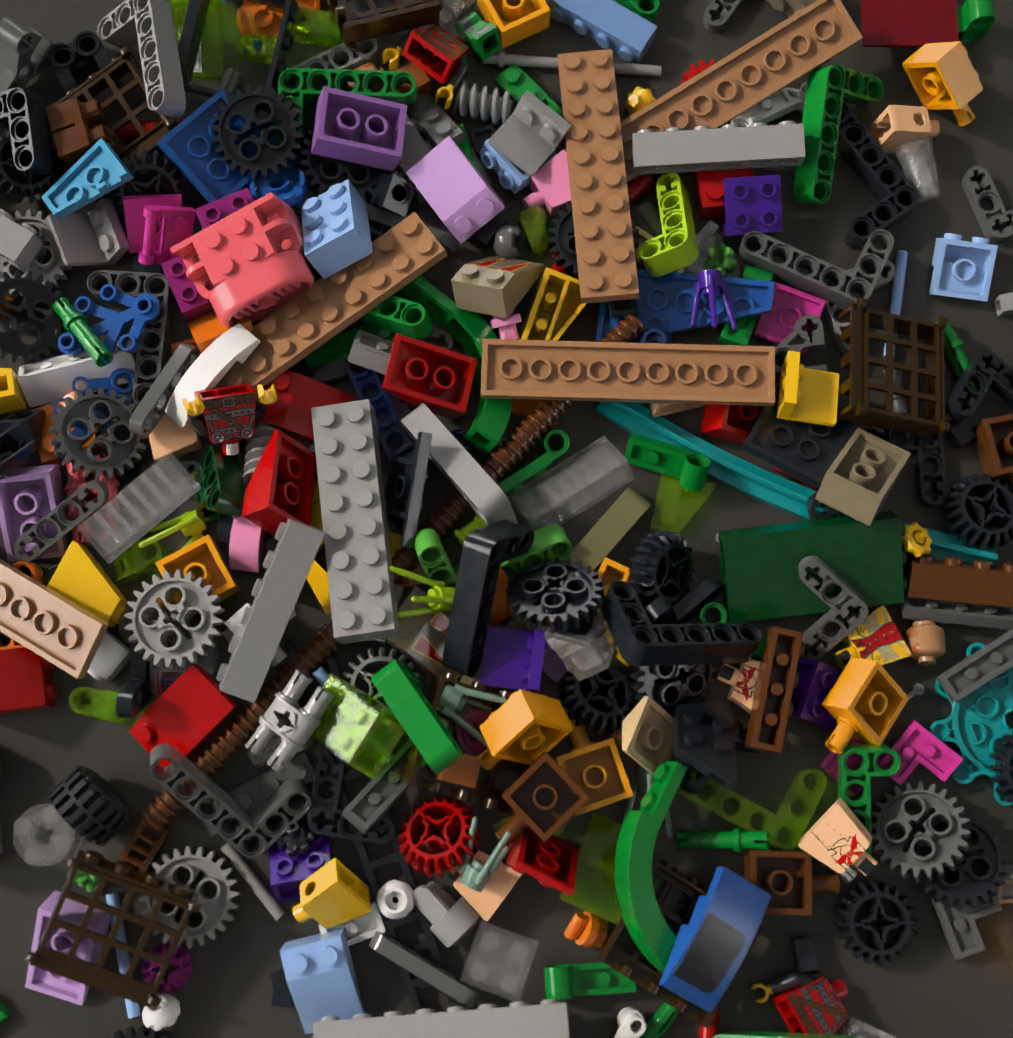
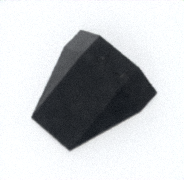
M44 409L20 410L0 414V480L9 477L11 471L15 468L26 465L28 459L38 453L46 415Z

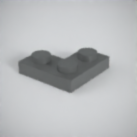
M987 893L989 901L985 904L977 898L978 906L975 908H971L968 901H966L965 907L962 910L958 908L956 901L948 908L945 904V898L942 897L936 903L934 898L932 899L954 959L959 960L986 950L975 919L1002 910L997 895L992 896Z

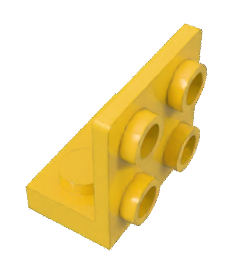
M788 351L781 367L777 418L835 426L837 422L839 374L804 368V364H800V352Z

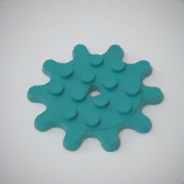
M977 642L969 645L966 650V656H970L985 645ZM1013 666L955 703H952L938 680H936L935 689L937 693L950 701L952 711L948 718L933 722L929 732L940 741L953 742L959 747L960 756L963 760L952 772V777L960 784H968L978 775L984 774L989 777L996 775L995 771L988 770L987 768L990 764L995 765V760L989 758L988 755L999 752L994 747L995 742L1004 744L1002 740L1003 734L1012 736L1013 729L1007 725L1005 715L1011 711L1013 712ZM1013 755L1011 757L1010 763H1013ZM994 783L995 800L1003 806L1013 804V801L1009 803L1004 800L1005 793L999 794L995 791L1000 783Z

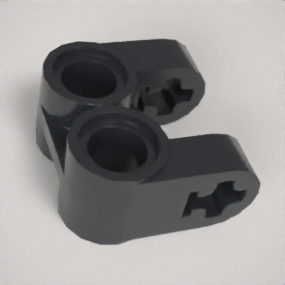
M87 30L78 33L73 43L59 42L48 51L49 62L65 93L78 87L75 79L80 76L82 69L87 67L89 69L100 68L101 70L111 62L99 36Z

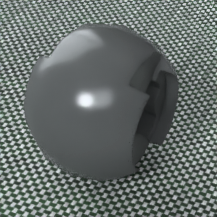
M508 224L501 226L495 231V240L492 247L498 257L517 259L524 253L523 248L526 236L519 227Z

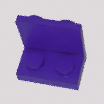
M780 175L724 179L725 225L720 226L721 237L745 235L750 231H758L763 234L783 232Z
M489 626L483 651L479 683L490 687L511 690L522 689L538 693L547 630L539 632V629L535 628V632Z
M801 658V660H798L796 670L799 672L798 684L796 689H793L791 701L794 703L791 717L805 720L833 733L838 724L833 716L823 707L822 703L842 672L820 661Z
M319 822V829H323L327 822ZM316 834V842H308L311 851L302 854L297 849L295 857H288L287 848L279 849L277 841L269 847L270 881L278 903L300 899L301 883L331 861L329 836Z

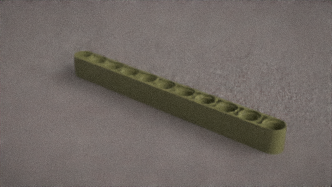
M629 486L573 549L572 555L569 557L571 564L574 565L576 562L581 561L582 568L590 565L591 573L595 572L601 565L604 557L607 558L652 504ZM514 617L505 627L535 632V628L539 629L538 625L528 629L527 621L519 624L517 617ZM481 665L473 677L463 675L461 683L471 686L472 681L479 682ZM465 703L458 715L462 718L466 712L474 710L476 707ZM438 705L437 710L442 712L444 708ZM440 718L447 728L449 720ZM457 723L455 724V727H454V730H453L452 735H453V734L455 733V731L457 730V727H458V724H457Z

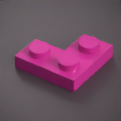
M913 719L891 746L899 755L901 765L899 770L889 777L899 785H902L918 764L921 763L945 782L962 762L963 758ZM886 753L878 763L879 766L889 763L890 753Z

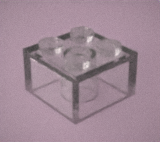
M481 918L460 976V982L518 1002L539 943L538 938L489 920L486 922Z

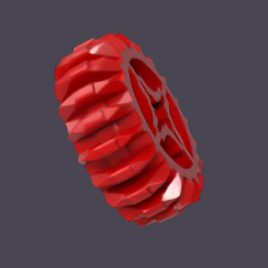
M435 795L432 803L424 799V806L419 808L413 805V815L405 814L404 818L407 823L399 824L402 834L398 835V842L401 845L399 850L402 856L405 857L408 866H413L414 870L419 874L424 871L426 876L430 878L436 871L437 875L443 878L445 870H449L451 874L455 875L454 867L465 864L463 859L464 852L471 856L470 859H474L473 851L466 844L467 840H472L474 842L472 849L479 848V842L476 838L480 837V831L477 827L475 838L469 835L472 819L475 816L472 815L473 813L468 806L464 807L462 801L457 799L453 802L452 798L447 795L443 802H441L440 797ZM425 828L424 834L419 838L420 841L417 843L421 831ZM461 829L460 836L457 842L453 845V839L458 835V831ZM433 831H434L437 835H440L441 837H444L445 841H443L440 837L434 835Z

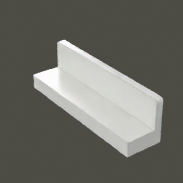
M132 340L126 342V348L131 346ZM117 342L113 351L112 362L104 367H99L86 349H84L76 357L64 354L20 365L17 380L29 407H35L54 402L58 398L73 392L72 382L76 377L82 376L87 379L109 378L113 371L120 368L128 369L134 373V353H126L119 347ZM123 378L117 381L118 385L128 383ZM78 381L75 384L76 388L80 389V391L87 388L86 383L83 381Z

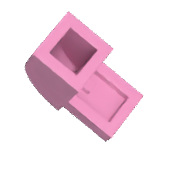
M242 515L234 519L232 523L229 542V567L232 570L259 573L265 555L266 530L242 517Z

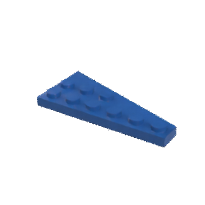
M637 269L639 299H636L638 316L636 317L643 323L645 330L658 326L666 329L670 334L711 326L709 298L703 297V293H701L696 325L694 327L690 325L695 295L694 283L699 282L697 274L671 272L660 277H652L647 270ZM722 277V280H726L727 292L735 320L771 312L775 282ZM720 291V295L715 297L717 324L729 322ZM608 301L600 302L595 342H600L602 338L606 339V334L612 332V328L618 326L620 320H625L624 318L610 320Z

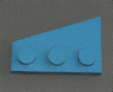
M100 138L41 198L53 215L63 219L134 177L110 145Z

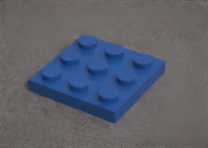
M222 89L157 143L209 203L240 191L253 180L251 172L243 178L240 175L241 168L233 173L230 170L232 162L224 165L221 159L225 154L218 155L215 152V149L221 144H214L211 141L212 137L218 135V133L211 130V126L219 125V122L213 118V114L222 115L223 112L218 104L225 106L229 104L226 94ZM237 120L234 122L232 130L234 132L242 131L246 122L244 120ZM254 129L255 136L260 138L262 135L257 129ZM239 139V140H236V141H235V144H236V145L240 144V142L243 141L244 139H242V140H240V139ZM249 146L245 150V157L253 158L256 156L258 147Z

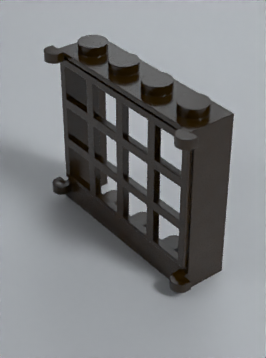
M326 0L345 46H350L352 53L358 51L356 45L358 41L361 42L432 24V27H440L439 16L440 11L443 10L442 0H411L401 3V0H394L395 5L379 9L376 8L373 0H367L370 11L352 15L347 4L348 1L352 0Z
M129 47L122 48L119 52L120 55L113 58L110 64L100 71L91 74L88 80L77 88L69 90L66 96L55 103L58 104L73 98H78L83 103L94 100L96 95L110 86L114 94L101 103L103 111L119 100L128 115L113 126L110 125L105 115L103 118H100V121L110 132V136L119 150L116 155L120 160L122 157H125L132 161L130 154L133 151L137 153L138 158L142 157L143 149L152 154L154 150L159 151V156H162L164 152L157 143L178 124L174 118L158 113L162 121L147 132L144 130L137 117L149 109L147 101L132 111L124 98L127 93L138 85L145 92L142 69L130 56L133 52ZM129 71H132L135 79L119 90L115 82ZM132 121L141 136L124 147L116 132ZM49 124L50 138L55 145L54 138L52 135L54 133L51 131V127ZM101 198L94 200V202L98 203Z
M859 297L857 304L851 303L838 314L839 321L850 323V326L840 336L841 342L850 343V352L843 356L840 361L841 368L850 369V378L842 383L840 387V394L850 396V405L837 413V419L930 438L939 432L946 434L950 429V423L947 422L945 414L946 388L944 383V373L946 370V363L944 361V346L946 342L944 328L948 325V317L940 316L939 323H932L865 308L867 300ZM869 327L884 330L886 335L869 332ZM893 333L910 336V340L893 337ZM917 338L925 339L926 344L917 342ZM869 339L886 343V360L869 357ZM893 344L910 348V365L893 362ZM917 350L926 351V369L918 367ZM869 364L886 367V385L868 382ZM893 369L910 373V390L893 387ZM918 375L926 376V394L918 392ZM868 389L886 393V411L868 407ZM893 394L910 398L911 416L893 412ZM918 400L926 401V419L918 418Z
M444 672L443 676L427 674L426 677L427 681L432 682L427 700L439 718L449 720L447 729L451 735L456 722L437 710L447 682L454 686L459 684L465 688L504 697L509 700L513 693L500 690L498 695L489 692L490 686L476 681H472L470 686L461 683V676ZM468 696V697H471V698H475V699L484 701L483 703L486 704V705H489V706H490V704H493V705H496V706H499V707H501V706L503 705L502 703L492 702V701H488V700H484V699H480V698ZM473 722L474 728L479 733H482L479 728L480 726ZM413 744L406 769L398 768L397 774L403 775L401 782L514 816L513 808L501 797L504 792L494 789L499 769L502 767L519 772V779L532 765L522 763L520 767L501 760L492 769L487 786L476 783V787L471 788L434 779V772L431 769L420 766L423 756Z
M80 850L76 859L69 856L66 864L72 867L36 952L28 951L26 960L31 962V966L150 1008L151 1006H159L162 998L157 997L156 994L191 912L199 913L202 905L196 903L197 893L193 892V889L186 884L176 883L173 885L163 881L164 878L156 873L146 872L144 874L135 871L134 867L127 862L116 861L114 863L104 859L103 854L94 850H86V852ZM78 870L100 878L92 899L69 891ZM106 881L129 888L121 909L98 901ZM135 891L157 899L149 919L127 912ZM66 898L88 906L80 926L57 919ZM163 902L184 909L176 929L155 922ZM94 909L117 916L109 937L86 929ZM123 919L145 926L137 947L115 939ZM54 926L76 934L68 954L46 947ZM152 929L172 936L164 957L143 950ZM83 936L105 944L97 965L74 957ZM111 947L133 954L125 975L103 967ZM140 957L160 964L152 984L131 977Z
M663 859L660 863L653 861L652 878L655 874L673 885L662 905L657 903L662 916L664 914L680 925H689L695 906L687 921L668 910L667 907L678 889L698 901L699 896H707V893L702 890L704 885L691 876H688L687 879L682 878L676 874L678 868ZM622 915L605 945L600 948L595 947V950L599 952L597 959L696 1023L708 1028L709 1024L712 1025L716 1011L757 937H760L763 931H761L762 927L759 926L745 958L712 1012L701 1009L661 986L659 983L663 973L659 970L655 972L638 961L641 954L638 947L631 956L614 945L625 926Z

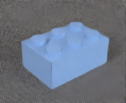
M349 179L340 184L332 185L328 191L317 197L309 198L301 205L304 256L323 279L373 253L367 205Z

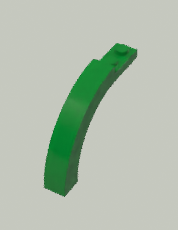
M420 275L398 292L408 300L421 304L428 316L453 336L464 350L466 356L478 359L474 374L478 390L477 409L472 425L463 438L487 455L497 445L505 432L512 409V399L481 398L482 339H497V337L478 312L456 308V303Z
M663 761L656 769L654 782L649 792L642 798L640 811H627L619 833L615 854L616 894L624 923L638 949L661 973H664L677 937L665 922L657 904L652 880V857L660 826L687 770L686 766L673 761Z

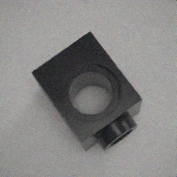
M392 171L391 174L380 173L369 205L406 217L416 186L407 181L408 176L401 172ZM393 187H395V190H396V194H395V197H394V198L392 197V189H393Z

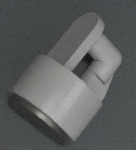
M431 881L427 885H420L413 891L414 904L433 924L429 929L446 948L449 946L453 948L480 921V915L463 896L455 901L435 881Z

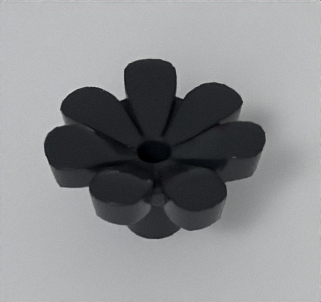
M299 820L297 822L293 821L287 825V831L277 840V845L279 849L287 848L288 857H295L297 849L302 854L310 852L311 848L308 842H316L317 835L310 830L308 822L301 825Z

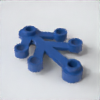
M106 284L101 288V298L110 304L118 302L129 307V309L119 313L94 304L86 296H80L76 299L74 306L78 312L83 313L85 316L93 315L104 319V321L90 328L97 337L108 333L103 344L112 354L117 342L119 347L126 353L136 352L139 347L138 341L146 322L155 320L161 312L160 301L153 294L143 293L138 297H133L120 292L112 284ZM113 290V295L107 298V293ZM88 302V306L82 310V305ZM148 303V308L142 311L143 306ZM133 321L129 334H124L120 337L125 324ZM66 332L58 339L60 351L70 357H76L84 350L82 344L72 333ZM71 339V344L66 347L67 342ZM132 340L131 346L126 348V342ZM102 359L105 365H108L107 361Z
M117 369L111 373L109 378L87 379L79 376L72 382L74 393L78 391L75 386L76 382L83 381L87 386L85 390L80 391L83 395L86 394L89 387L92 390H99L100 387H103L104 390H108L105 395L109 396L110 392L115 390L116 399H120L125 395L126 400L124 404L126 406L131 404L130 395L133 392L134 373L128 369ZM121 378L126 379L128 386L121 388L118 386L117 381ZM58 398L54 401L53 412L56 415H59L56 411V405L60 402L64 403L65 398ZM93 411L94 416L98 419H106L103 411ZM110 421L105 428H103V430L101 431L102 436H104L107 429L110 426H112V421ZM75 427L72 431V434L77 437L85 436V433L80 428ZM54 445V451H56L60 446ZM64 455L58 456V457H60V458H62V459L65 458Z

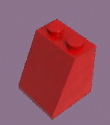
M26 647L0 650V716L55 707L54 699H57V687L51 678V670L54 669V664Z

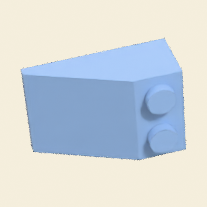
M345 927L284 943L280 949V956L286 981L305 1035L313 1033V1022H319L323 1017L338 1016L340 1020L353 1019V1015L365 1013L350 948L347 943Z

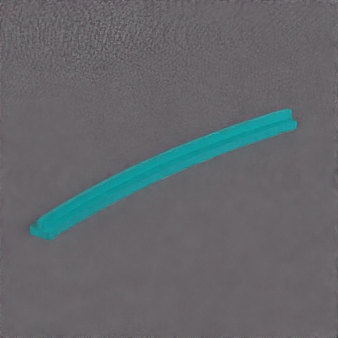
M601 401L597 406L595 412L630 434H639L705 455L711 461L708 477L781 511L806 521L810 520L806 504L808 498L816 493V491L738 458L661 416L653 418L651 410L638 402ZM818 501L819 506L815 509L823 512V506L826 504ZM841 513V514H840L841 517H842V516H848V515H846V514H844V513ZM926 528L928 535L933 540L930 545L931 551L929 554L933 555L934 559L945 560L946 556L962 558L963 562L974 563L975 559L988 560L993 563L998 560V554H995L996 549L989 551L986 547L984 550H978L976 544L972 547H967L966 539L957 541L958 536Z

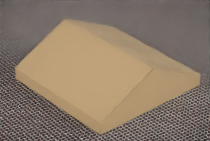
M644 696L622 721V751L654 776L656 769L663 761H669L674 749L673 717L649 696Z

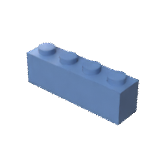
M547 0L550 16L554 20L564 22L571 26L578 34L592 38L602 48L612 49V51L618 53L627 62L639 64L655 40L658 26L613 0Z

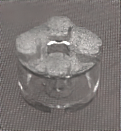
M39 804L29 808L16 820L13 826V841L17 853L27 864L43 867L67 862L69 856L74 857L77 854L84 840L82 836L64 821L53 804ZM48 830H52L53 835L47 840L46 834Z

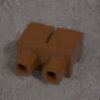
M73 98L45 108L51 131L54 133L52 135L58 157L70 166H73L100 138L107 143L112 141L106 126L102 124L94 127L93 121L104 117L103 107L96 100L83 103L78 98Z

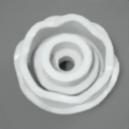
M399 880L386 882L377 894V905L380 912L390 919L406 917L415 905L412 887L408 883ZM394 897L398 898L397 903L393 902Z
M170 994L156 995L162 998L159 1006H151V1008L144 1006L142 1019L147 1028L150 1027L154 1031H159L164 1027H170L175 1024L177 1017L181 1013L180 1002Z

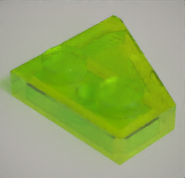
M661 473L650 530H664L675 532L679 535L713 492L716 484L705 482L703 490L689 491L680 486L678 478Z

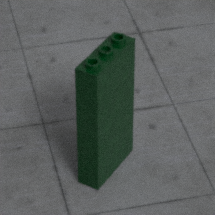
M885 511L878 512L870 526L856 521L850 516L718 531L721 581L724 586L722 591L723 607L727 612V620L729 623H739L828 612L831 608L809 589L799 577V562L804 557L811 555L821 558L865 599L867 607L904 603V593L907 592L908 588L906 577L903 575V565L906 564V552L902 547V536L905 535L904 521L894 512ZM808 566L806 568L807 575L814 573L820 583L822 578L818 574L817 566L813 569ZM830 584L825 588L824 592L829 596H836L841 592L842 588L838 584ZM850 605L848 609L859 608V605L857 607Z

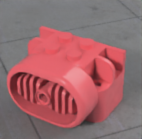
M272 192L170 248L172 254L183 259L187 268L185 272L187 278L194 282L197 291L202 297L210 300L220 323L226 327L232 326L235 318L240 320L244 318V315L248 316L251 323L276 311L302 291H308L314 283V276L307 264L309 260L304 256L302 226L293 208Z

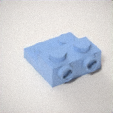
M487 139L479 152L481 161L486 168H492L497 173L501 186L504 189H511L514 194L529 186L532 176H529L488 143L489 139ZM555 152L551 154L541 167L556 156Z
M945 233L944 238H936L931 265L934 266L929 294L987 302L998 245L989 244L990 239L972 237V242L962 241V235Z

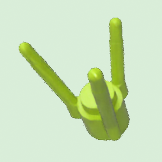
M196 509L191 512L187 511L178 517L151 526L149 528L150 533L169 526L172 527L140 542L138 546L144 548L181 530L185 538L190 535L192 536L182 547L184 548L204 537L201 532L208 528L203 520L197 516Z
M389 566L388 570L390 572L433 587V589L428 590L427 596L411 597L412 602L427 603L430 607L398 612L396 614L398 618L430 613L440 614L441 611H451L455 588L445 587L444 581L432 580L401 568Z

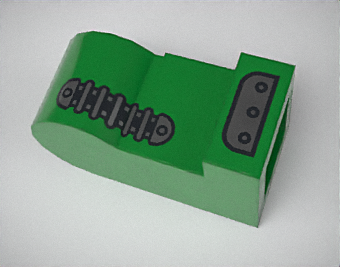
M474 11L454 24L459 37L482 61L503 48L497 27L491 22L486 23L484 20L482 21ZM483 43H492L491 47L483 49Z

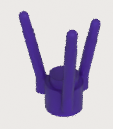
M709 269L699 272V282L694 283L695 295L690 325L692 327L696 325L701 293H703V297L709 298L712 328L717 327L715 297L719 296L721 291L732 329L737 330L738 326L728 296L726 280H722L721 271Z

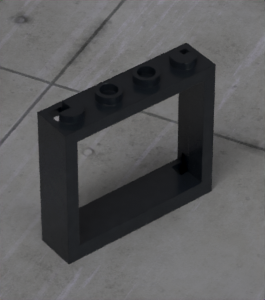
M189 0L178 47L184 91L211 98L220 89L191 83L210 0ZM246 0L284 10L264 90L267 94L268 90L273 87L275 97H277L279 76L282 71L287 69V62L285 60L287 52H290L293 47L294 35L292 31L294 24H297L299 21L300 7H298L299 4L296 0ZM224 91L226 95L231 96L233 99L237 98L236 93ZM263 108L260 111L271 113L272 110Z

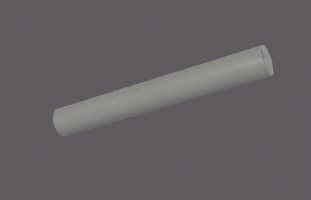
M229 843L225 844L221 848L222 852L277 921L286 912L241 854Z

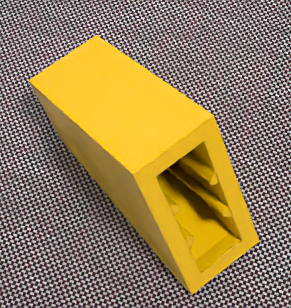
M72 541L47 587L109 624L108 627L114 628L115 624H120L124 619V614L127 612L125 606L128 601L88 548Z

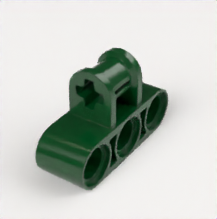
M208 446L200 460L202 479L193 491L194 499L198 502L196 514L204 521L216 520L221 515L237 519L242 515L245 496L239 458L237 455H224L223 450Z

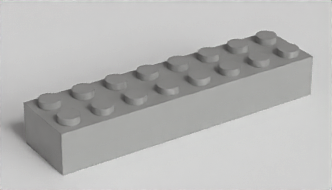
M369 399L311 408L323 532L325 533L324 544L334 639L342 645L400 636L399 618L396 616L398 609L394 573L388 570L389 566H393L375 409Z
M546 999L541 1001L539 1005H528L527 1002L518 1001L510 1003L509 1007L497 1008L495 1004H483L475 1010H466L465 1007L454 1006L447 1008V1012L434 1013L433 1009H419L415 1011V1014L403 1015L400 1011H390L384 1013V1017H371L370 1014L362 1013L353 1015V1019L340 1020L338 1016H326L321 1018L319 1022H313V1038H569L566 1002L559 1003L557 999Z

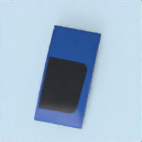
M717 867L707 896H699L689 925H681L659 984L701 1009L712 1012L745 958L761 924L771 895L728 868Z

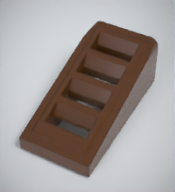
M142 819L117 861L129 862L140 868L138 872L144 874L149 872L153 866L152 863L155 862L172 829L163 825L164 829L162 831H156ZM149 828L160 834L158 840L144 833L145 829ZM142 839L153 845L152 850L139 845V840ZM133 851L146 856V860L143 862L132 856Z

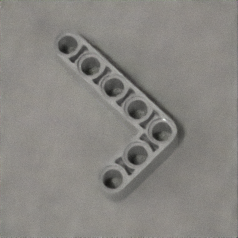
M125 0L103 17L98 25L97 34L101 40L121 49L124 47L130 48L138 42L148 107L152 111L169 118L179 119L186 109V97L171 3L169 0Z
M424 403L400 420L405 431L415 442L418 440L417 434L419 432L432 434L429 452L430 460L473 507L482 528L503 520H509L518 524L510 501L505 493Z

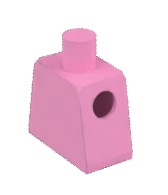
M565 149L560 151L530 178V189L533 193L522 199L526 210L530 214L543 207L550 218L557 217L558 210L567 212L566 203L571 204L567 152Z

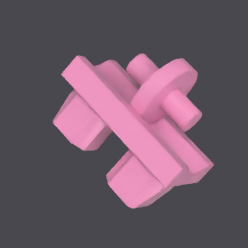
M513 310L507 318L491 315L494 319L488 321L491 329L496 328L498 339H519L516 323L522 322L520 313L513 315Z

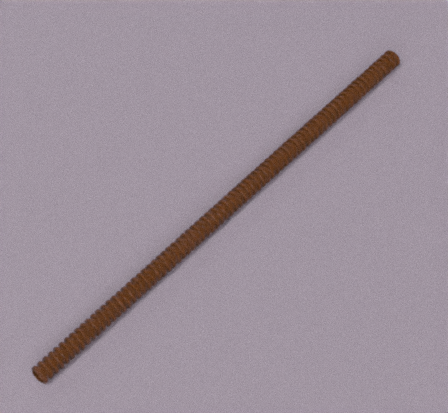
M628 313L624 316L625 320H620L618 326H614L612 332L606 334V339L602 338L600 342L633 343L632 340H637L639 338L638 334H642L645 331L644 325L636 316ZM541 401L539 403L540 407L534 408L533 414L527 415V421L523 420L520 423L521 427H516L514 429L515 433H510L508 435L509 439L503 440L502 446H497L496 452H491L489 454L490 459H485L483 461L484 465L481 467L498 484L497 480L504 478L503 473H508L510 471L509 467L515 466L516 460H521L523 458L522 454H527L529 452L528 448L535 446L534 441H539L541 434H546L547 428H552L554 426L553 422H558L560 420L559 416L566 414L565 409H570L572 407L571 403H576L577 401ZM454 491L452 493L453 497L451 499L447 498L445 500L446 504H441L439 506L440 510L438 512L434 511V516L432 518L428 517L426 525L421 524L420 528L421 530L426 528L433 529L438 533L440 539L442 537L446 538V532L448 530L452 531L454 529L453 525H458L460 523L459 519L461 517L465 518L466 512H471L473 508L459 491ZM401 546L402 549L400 551L396 550L394 552L395 556L392 558L393 566L407 571H414L416 569L414 565L416 563L420 564L415 548ZM394 573L395 585L397 583L401 584L404 576ZM332 617L328 625L326 623L323 625V631L318 630L316 632L318 636L316 638L312 637L310 639L311 643L309 645L305 644L303 646L305 649L302 652L299 650L297 652L298 656L290 659L291 663L289 666L285 664L283 666L285 670L283 672L279 671L277 673L278 677L276 679L272 678L270 680L271 684L269 686L265 685L263 692L259 691L255 703H252L250 706L245 705V711L243 713L239 712L237 714L238 718L236 720L232 719L230 721L231 725L229 727L225 726L222 734H217L218 739L216 741H210L211 746L209 748L205 747L203 749L204 753L196 756V761H191L211 780V775H216L218 773L217 769L219 767L223 768L225 766L224 762L232 759V753L237 754L239 752L237 748L239 746L243 747L246 739L250 740L251 734L255 733L260 725L259 717L265 714L275 699V693L279 692V690L283 691L296 669L303 671L311 677L310 673L313 670H317L319 664L323 665L325 663L323 659L326 656L330 658V652L338 649L337 645L339 642L334 639ZM186 779L181 781L180 784L189 785L193 781ZM166 789L162 791V796L155 798V803L148 805L150 808L148 811H142L143 819L156 831H162L164 829L163 825L169 824L171 822L170 818L178 815L177 810L184 809V804Z

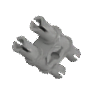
M296 669L283 691L279 690V692L275 693V699L265 714L259 717L260 725L245 745L248 749L251 748V752L262 756L275 734H278L282 742L267 761V764L282 774L296 752H301V750L305 749V743L315 728L321 725V715L335 697L332 693L329 694L327 689L318 686L304 708L300 707L298 700L313 679L299 669Z

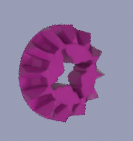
M477 708L466 712L462 719L474 728L473 722L481 726L493 712ZM458 724L455 735L457 736L459 747L467 754L478 757L487 747L477 739H469L472 735Z
M170 942L159 944L153 947L150 952L164 957ZM182 946L176 947L169 964L174 965V967L179 966V968L171 971L168 978L164 975L158 992L166 994L176 992L188 982L192 973V961L189 953ZM147 959L144 960L141 971L144 974L145 982L152 984L158 971L155 968H158L160 964Z

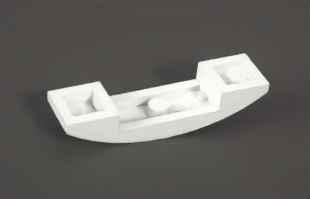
M240 323L226 331L208 346L186 371L172 393L165 413L180 427L187 430L191 424L188 422L187 412L182 399L186 398L187 402H192L195 400L194 391L213 389L236 361L243 363L261 341Z

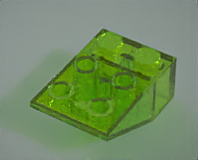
M330 673L322 687L335 697L321 715V725L315 728L312 735L348 765L375 780L405 730L388 706Z
M593 812L579 846L575 891L572 896L561 892L559 899L618 925L622 914L616 894L614 873L616 847L622 824Z

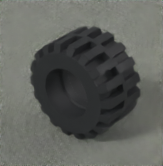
M77 765L50 791L52 804L59 815L74 831L95 845L105 846L132 820L130 809L120 794L103 777L88 767Z

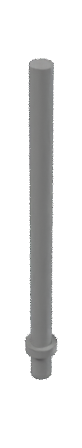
M505 51L495 53L483 61L484 64H497L499 68H504V65L511 66L515 63L523 67L558 69V58L505 54ZM614 62L616 74L661 76L662 66Z

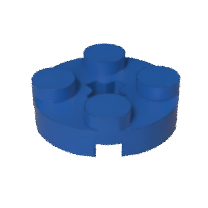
M288 164L289 170L282 166L279 167L280 176H277L273 170L269 171V180H266L263 174L260 173L261 177L256 182L253 179L250 183V192L253 200L256 201L272 192L290 207L301 206L305 202L304 195L308 189L303 171L298 168V171L292 169L291 165Z

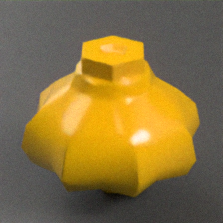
M637 86L632 92L627 94L624 107L628 111V115L631 116L656 99L653 97L651 89H643Z
M913 522L911 525H905V535L902 536V547L905 549V552H909L915 557L929 554L931 551L930 545L933 540L928 535L927 529L921 527L916 522Z

